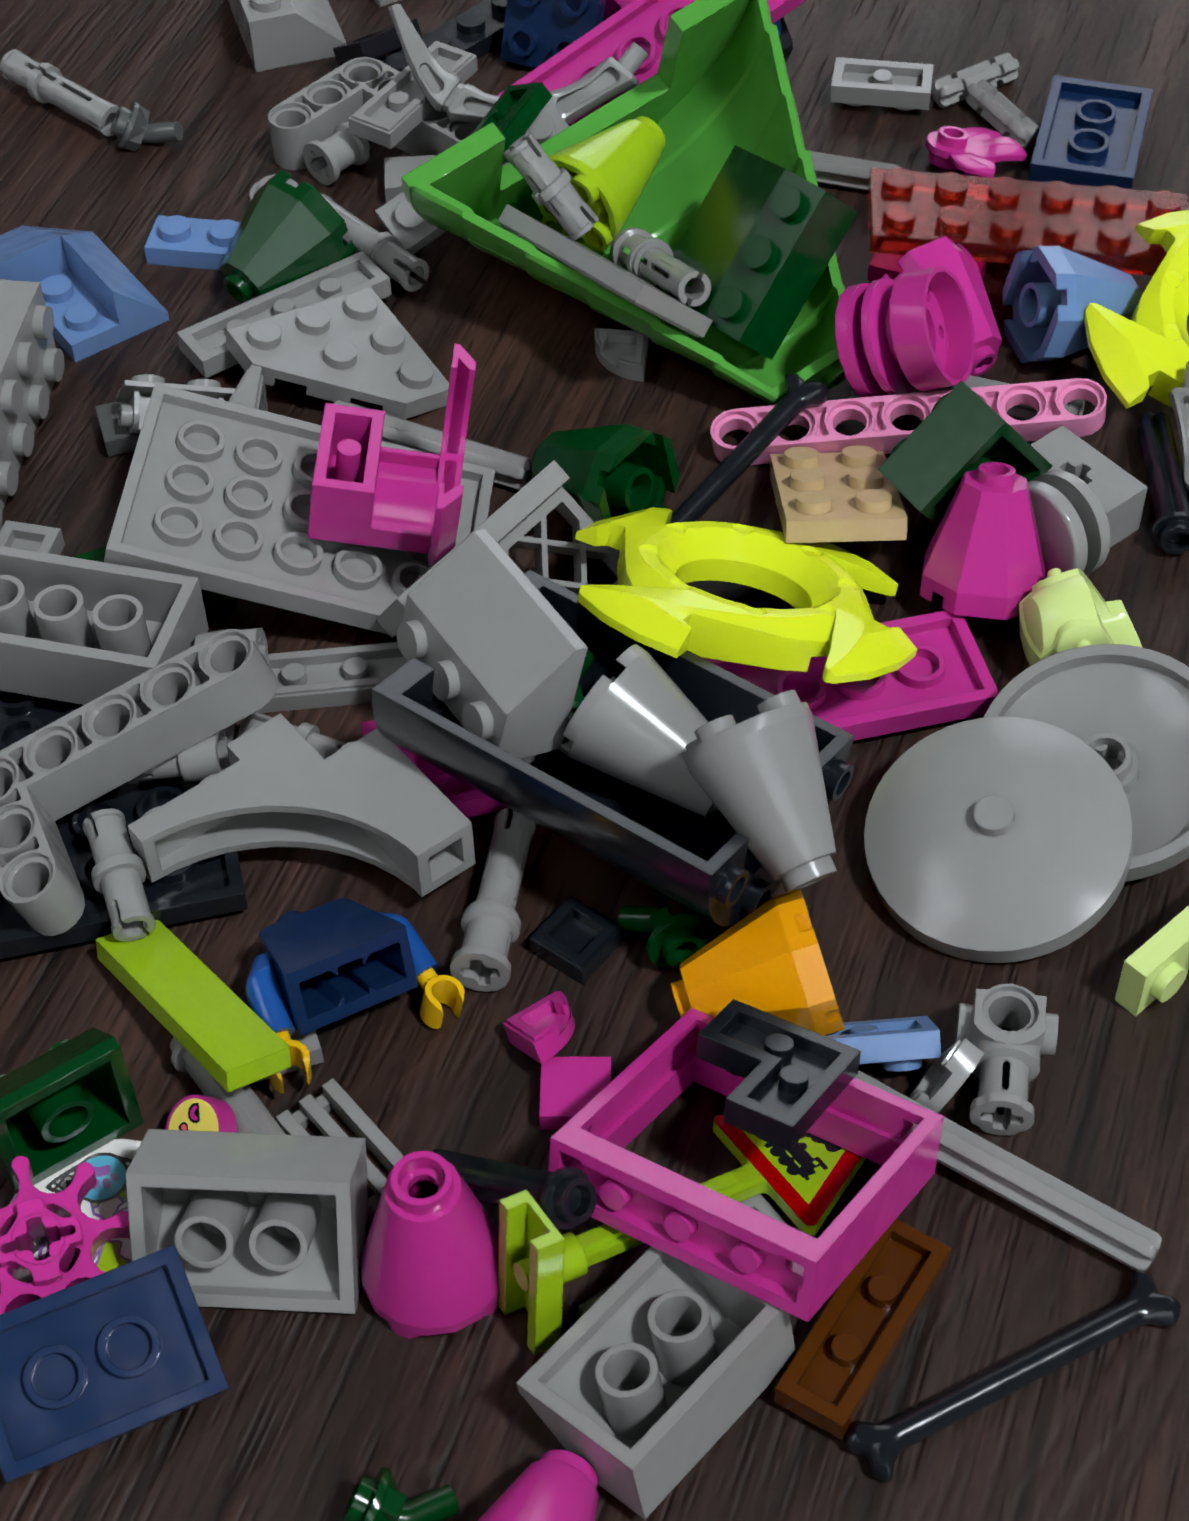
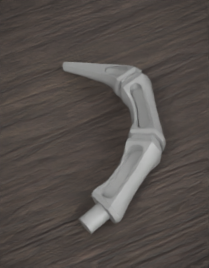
M401 4L389 6L388 10L406 61L416 82L433 108L439 112H446L450 120L480 124L500 96L485 93L469 83L465 85L462 83L460 76L445 70L435 60ZM633 42L618 61L610 56L579 80L550 91L552 95L550 101L567 124L571 125L600 105L637 86L639 81L634 76V73L649 55L638 44Z

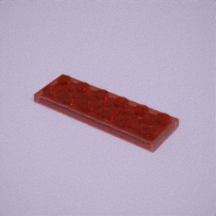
M871 168L868 181L869 252L905 255L910 250L947 236L956 245L959 243L964 246L975 261L1012 264L1018 252L1032 251L1031 248L1036 246H1060L1128 274L1153 276L1167 252L1160 244H1147L1135 228L1137 224L1163 214L1189 210L1187 194L1174 193L1169 190L1122 189L1113 185L1098 187L1074 185L1062 181L1038 182L1015 180L1006 176L990 178L966 176L955 172L931 173L909 171L904 168Z

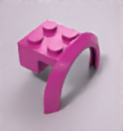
M454 343L440 454L381 447L385 411L325 403L312 482L308 538L428 554L427 566L433 567L455 548L464 485H461V476L476 372V361L461 344Z

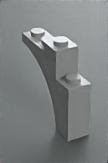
M281 713L257 727L246 730L240 737L226 744L230 762L229 767L217 774L209 775L195 787L162 806L152 808L141 818L127 825L134 853L142 858L146 876L152 883L178 869L226 853L256 848L301 847L343 854L375 865L396 876L423 897L476 864L471 821L393 742L384 738L378 728L356 741L343 745L336 753L324 759Z

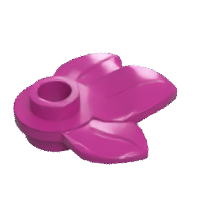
M943 126L939 128V131L929 133L925 142V147L929 151L927 159L933 165L943 169L961 170L988 178H994L996 171L995 163L1002 161L1025 162L1027 158V153L1017 141L987 128L970 127L961 129L954 126Z

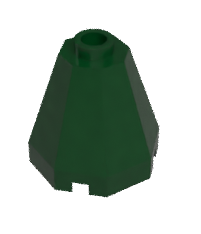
M284 170L270 178L254 194L220 266L225 277L223 280L225 289L240 303H245L345 259L355 251L352 240L346 244L343 243L341 237L348 231L345 220L314 186L305 181H302L297 187L286 183L293 175Z
M629 424L553 432L538 445L532 457L531 469L533 477L539 474L553 460L557 462L570 477L562 487L594 522L651 507L670 509L661 505L666 490L675 493L680 478L672 439Z

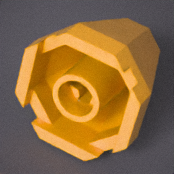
M801 889L792 893L774 896L753 913L743 918L680 963L683 980L671 983V987L681 1018L691 1008L716 1017L735 999L823 1036L845 1029Z

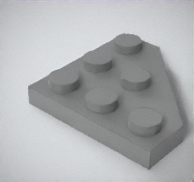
M371 287L227 329L226 347L245 372L251 365L262 367L264 383L274 386L277 379L307 386L306 395L333 402L343 400L351 403L354 398L383 406L382 411H385V414L402 419H408L446 406L449 382Z

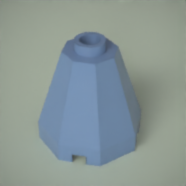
M1036 246L1031 248L1032 251L1016 253L1002 289L1003 305H1013V319H1004V335L1021 363L1050 361L1088 348L1084 312L1090 303L1099 304L1131 320V316L1143 294L1131 274L1060 246Z

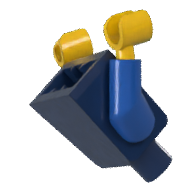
M348 898L333 900L303 913L298 911L286 912L280 916L275 924L265 927L259 933L263 953L253 960L245 986L246 997L250 1008L290 1046L291 1065L303 1070L307 1085L312 1080L310 1054L303 1043L291 1039L290 1035L295 1030L301 1036L414 989L418 987V983L424 990L420 1017L427 1026L433 1029L441 1028L444 1012L440 1003L449 1006L456 1017L459 1018L461 1015L465 996L462 983L455 977L438 975L435 972L439 966L438 962L412 924L402 915L376 912ZM281 1072L271 1075L272 1087L275 1091L281 1094L284 1093Z

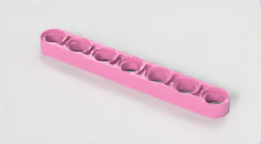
M1074 378L970 388L1026 441H1037L1062 425L1078 437L1088 436L1100 430L1105 423L1106 392L1100 384L1090 379ZM953 389L827 400L822 404L807 407L789 424L805 427L809 431L806 436L795 441L785 440L778 436L751 465L770 464V454H784L785 450L792 447H810L816 449L819 453L842 452V449L848 446L863 445L872 447L876 451H884V454H889L901 440L907 438L915 430L904 431L895 428L892 425L894 419L902 415H914L923 421L932 412L936 402ZM1079 399L1091 402L1096 409L1090 414L1082 416L1069 413L1065 406L1069 402ZM1021 404L1033 407L1038 413L1032 419L1022 421L1011 418L1007 411L1013 406ZM776 405L731 409L718 415L712 422L710 429L715 457L722 462L737 447L722 441L725 434L733 430H745L750 433ZM846 420H857L866 426L862 432L852 436L842 435L835 430L839 423Z

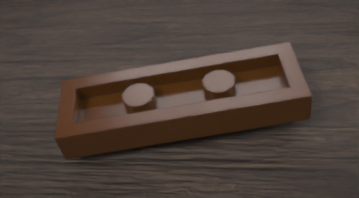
M896 1219L840 1284L775 1387L774 1402L842 1440L948 1265L952 1248Z

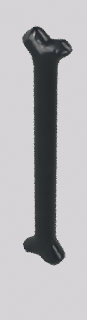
M798 374L786 375L785 385L787 391L785 396L672 514L670 523L698 521L801 411L826 401L827 390L825 384L822 382H805Z
M1135 1270L1131 1278V1289L1125 1299L889 1422L881 1424L858 1420L852 1422L847 1431L845 1444L852 1453L865 1456L869 1460L875 1478L884 1482H890L893 1478L895 1462L903 1450L1139 1326L1147 1324L1169 1328L1175 1326L1180 1316L1181 1305L1175 1297L1162 1294L1157 1290L1151 1274Z

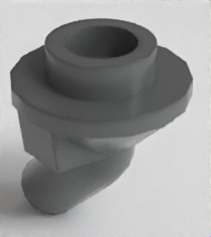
M133 101L129 108L119 107L113 120L110 134L117 136L116 147L136 152L142 142L153 144L181 141L184 135L183 127L179 121L148 123L150 111L141 107L139 102Z

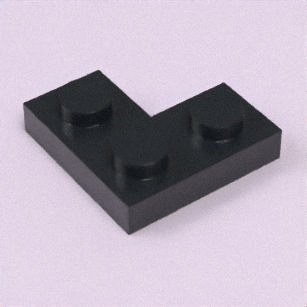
M735 999L698 1034L696 1058L725 1069L732 1075L745 1078L726 1098L724 1123L789 1151L856 1077L861 1051Z

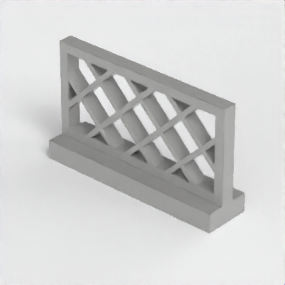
M553 460L474 531L486 529L508 556L510 548L535 551V573L549 579L548 553L573 556L574 582L556 579L549 580L579 595L580 585H589L587 582V558L602 560L617 576V563L620 551L609 546L594 547L575 539L576 531L594 523V521L562 487L570 477ZM556 508L572 526L573 542L547 539V515ZM534 527V537L524 536ZM455 548L403 592L376 619L392 638L397 634L398 626L402 623L407 594ZM618 579L612 585H618Z

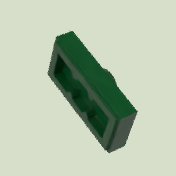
M542 82L508 86L473 133L493 122L505 137V152L517 139L526 134V131L551 99L552 95Z

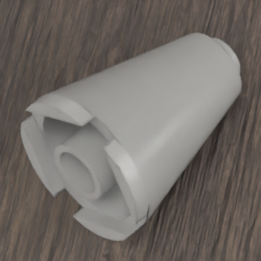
M638 644L632 645L616 659L626 669L617 678L613 676L609 679L602 675L584 698L563 734L569 741L559 745V750L575 761L706 818L717 807L689 773L683 756L687 753L685 746L697 739L694 731L708 723V721L655 659Z

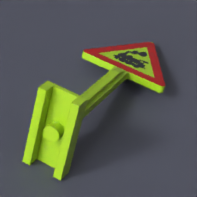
M717 1115L713 1121V1132L743 1166L705 1181L701 1185L737 1202H742L761 1193L768 1194L800 1231L810 1236H815L866 1158L808 1132L789 1151L724 1123V1115ZM527 1190L501 1199L499 1202L498 1306L505 1315L525 1307L528 1311L527 1346L534 1356L545 1352L561 1338L563 1284L586 1275L589 1266L639 1246L643 1242L606 1224L576 1236L571 1232L561 1235Z

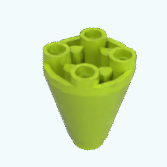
M639 116L635 119L625 120L549 156L559 169L565 168L572 177L570 183L576 189V192L599 217V220L594 223V226L587 233L575 240L591 250L597 252L604 251L622 231L662 157V151L666 147V138L662 129L650 118ZM538 205L544 216L541 222L569 237L545 205Z

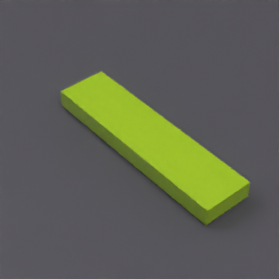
M155 920L156 926L152 932L145 930L147 936L135 941H119L114 938L112 933L95 939L99 961L227 1092H232L291 1067L290 1046L159 920Z

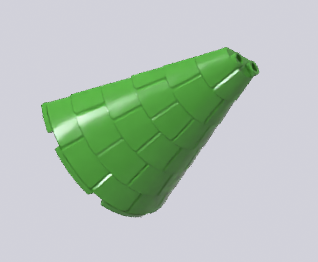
M695 0L673 13L669 17L657 74L540 144L549 157L562 149L628 119L644 116L657 123L665 135L666 147L662 151V157L622 230L630 227L642 228L650 233L652 237L659 238L667 243L673 253L735 145L781 166L818 186L811 152L805 149L778 28L772 24L768 0ZM493 122L401 177L402 189L406 200L424 221L468 241L475 248L527 272L533 279L589 305L593 311L650 337L651 341L712 370L715 376L769 405H777L785 396L787 391L785 376L788 374H798L805 382L825 383L829 389L839 385L846 379L839 359L835 337V313L840 295L845 290V286L842 284L836 252L771 360L710 325L704 337L700 336L697 338L630 303L500 226L501 223L498 220L506 204L540 222L544 216L537 203L531 197L532 189L511 163L503 166L505 137ZM611 245L602 252L594 251L611 261ZM623 248L625 253L628 254L630 252L628 248Z

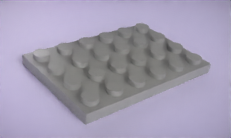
M157 383L154 384L107 543L104 562L198 577L200 587L203 590L384 634L388 633L376 619L403 592L432 568L427 566L428 554L308 538L312 482L322 425ZM382 441L381 447L424 452ZM463 461L461 485H464L455 547L488 518L495 469Z

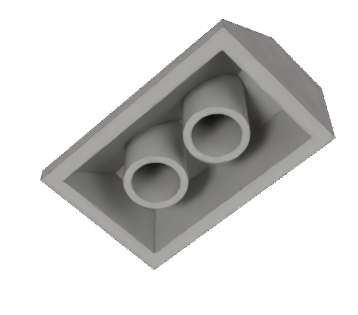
M228 0L256 72L335 57L332 48L347 43L328 0Z
M487 530L473 531L407 594L402 623L399 624L397 629V645L407 660L415 658L435 669L433 693L437 699L444 702L464 729L519 759L557 750L564 739L563 734L568 724L588 647Z
M148 1129L125 1173L132 1261L175 1244L196 1302L200 1307L356 1313L361 1278L360 1256L364 1247L368 1208L366 1138Z
M651 1246L516 1382L517 1388L567 1451L585 1459L594 1468L598 1476V1485L645 1520L795 1357L796 1350L790 1314Z

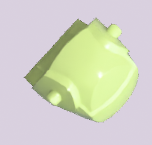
M1059 568L1049 570L1047 573L1048 578L1034 584L1032 591L1019 602L1020 638L1030 666L1053 654L1087 645L1123 644L1142 647L1122 600L1105 602L1090 579L1078 568L1062 572Z

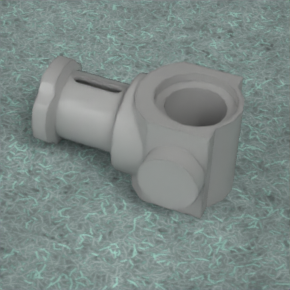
M999 984L988 990L976 988L973 1004L959 1003L955 1042L966 1038L985 1053L972 1071L979 1079L978 1097L970 1105V1121L982 1131L999 1136H1012L1031 1129L1035 1120L1034 1106L1028 1102L1029 1082L1036 1079L1040 1073L1041 1054L1055 1055L1058 1038L1059 1015L1046 1013L1047 996L1035 995L1025 987L1015 984ZM1000 1028H1008L1014 1031H1007ZM997 1107H1004V1113L998 1114Z

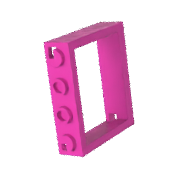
M691 1008L550 1138L548 1171L554 1172L562 1167H572L583 1171L594 1185L597 1194L596 1207L591 1215L592 1218L809 1322L935 1174L944 1116L854 1078L807 1132L875 1162L882 1167L818 1239L624 1149L693 1082L728 1097L745 1079L696 1058L699 1030H703L715 1017Z

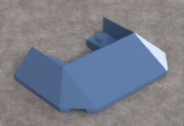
M23 225L0 235V279L40 282L46 306H51L54 314L53 337L75 363L170 320L168 311L93 232Z

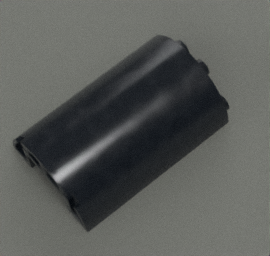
M531 570L525 573L527 578L586 644L588 650L594 656V661L578 683L581 684L583 696L585 697L602 675L609 679L613 676L617 678L626 669L616 659L635 644L645 649L708 722L726 715H733L736 724L760 714L757 706L775 696L688 650L678 658H675L636 642L599 620L577 601L578 594ZM415 658L409 660L372 688L373 716L377 728L384 738L718 925L731 926L738 923L769 901L773 896V892L781 883V879L773 880L749 850V838L738 832L736 833L717 809L705 818L575 761L559 749L519 759L464 729L444 702L437 699L433 693L435 669ZM813 715L829 806L831 800L837 801L841 798L852 779L854 766L847 763L854 735ZM564 737L562 744L569 741V739Z

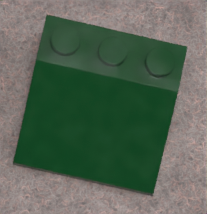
M735 145L673 253L676 259L707 275L711 282V292L707 300L703 304L691 308L713 320L711 325L772 360L855 219L857 212L822 188L781 166ZM688 281L687 285L692 287L693 283ZM657 285L654 286V287L660 289L661 291L665 292L666 294L672 296L673 298L679 300L678 298H676V297L673 296L672 294L667 293L666 291H664L663 289H661L659 286H657Z

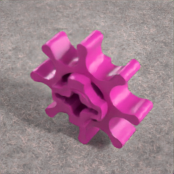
M18 1156L13 1159L11 1166L19 1183V1191L10 1205L0 1209V1315L105 1273L94 1264V1257L98 1248L111 1239L130 1238L128 1211H121L108 1219L102 1220L89 1218L81 1211L83 1198L97 1183L94 1168L90 1163L83 1162L78 1165L74 1179L66 1189L58 1193L48 1194L39 1191L33 1186V1171L28 1158ZM39 1237H47L50 1243V1257L36 1261L33 1254V1240ZM17 1279H22L28 1283L21 1282Z

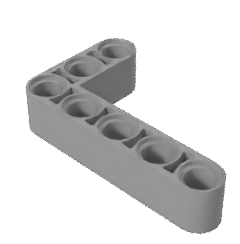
M354 58L273 107L269 111L268 121L275 163L286 170L296 171L307 168L303 158V148L305 145L313 140L322 142L332 136L337 125L348 121L352 114L397 76L400 71L374 58ZM434 110L397 143L395 147L411 156H437L470 136L479 124L453 121L447 117L446 112Z
M226 629L218 632L0 750V891L5 899L36 932L44 936H56L68 931L78 922L85 907L84 894L56 825V820L257 712L271 701L278 685L276 675L247 632L239 629Z

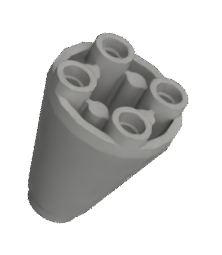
M795 690L782 692L763 701L757 706L760 714L736 724L733 715H726L702 725L694 731L697 739L685 746L687 753L683 756L692 777L735 832L749 838V850L773 880L781 879L786 893H792L808 887L837 872L831 858L836 854L813 715L808 703L800 702Z

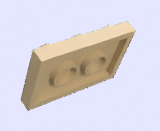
M854 445L842 449V452L819 453L816 449L810 447H792L785 450L784 454H770L769 476L785 542L817 543L907 540L908 518L898 490L878 470L887 460L884 451H876L869 446Z

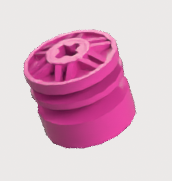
M945 266L901 274L896 282L891 278L874 280L872 283L851 285L840 295L835 313V337L838 354L846 379L858 396L872 397L911 393L914 388L921 392L955 386L961 380L965 383L970 376L975 358V332L972 314L964 289L955 274Z

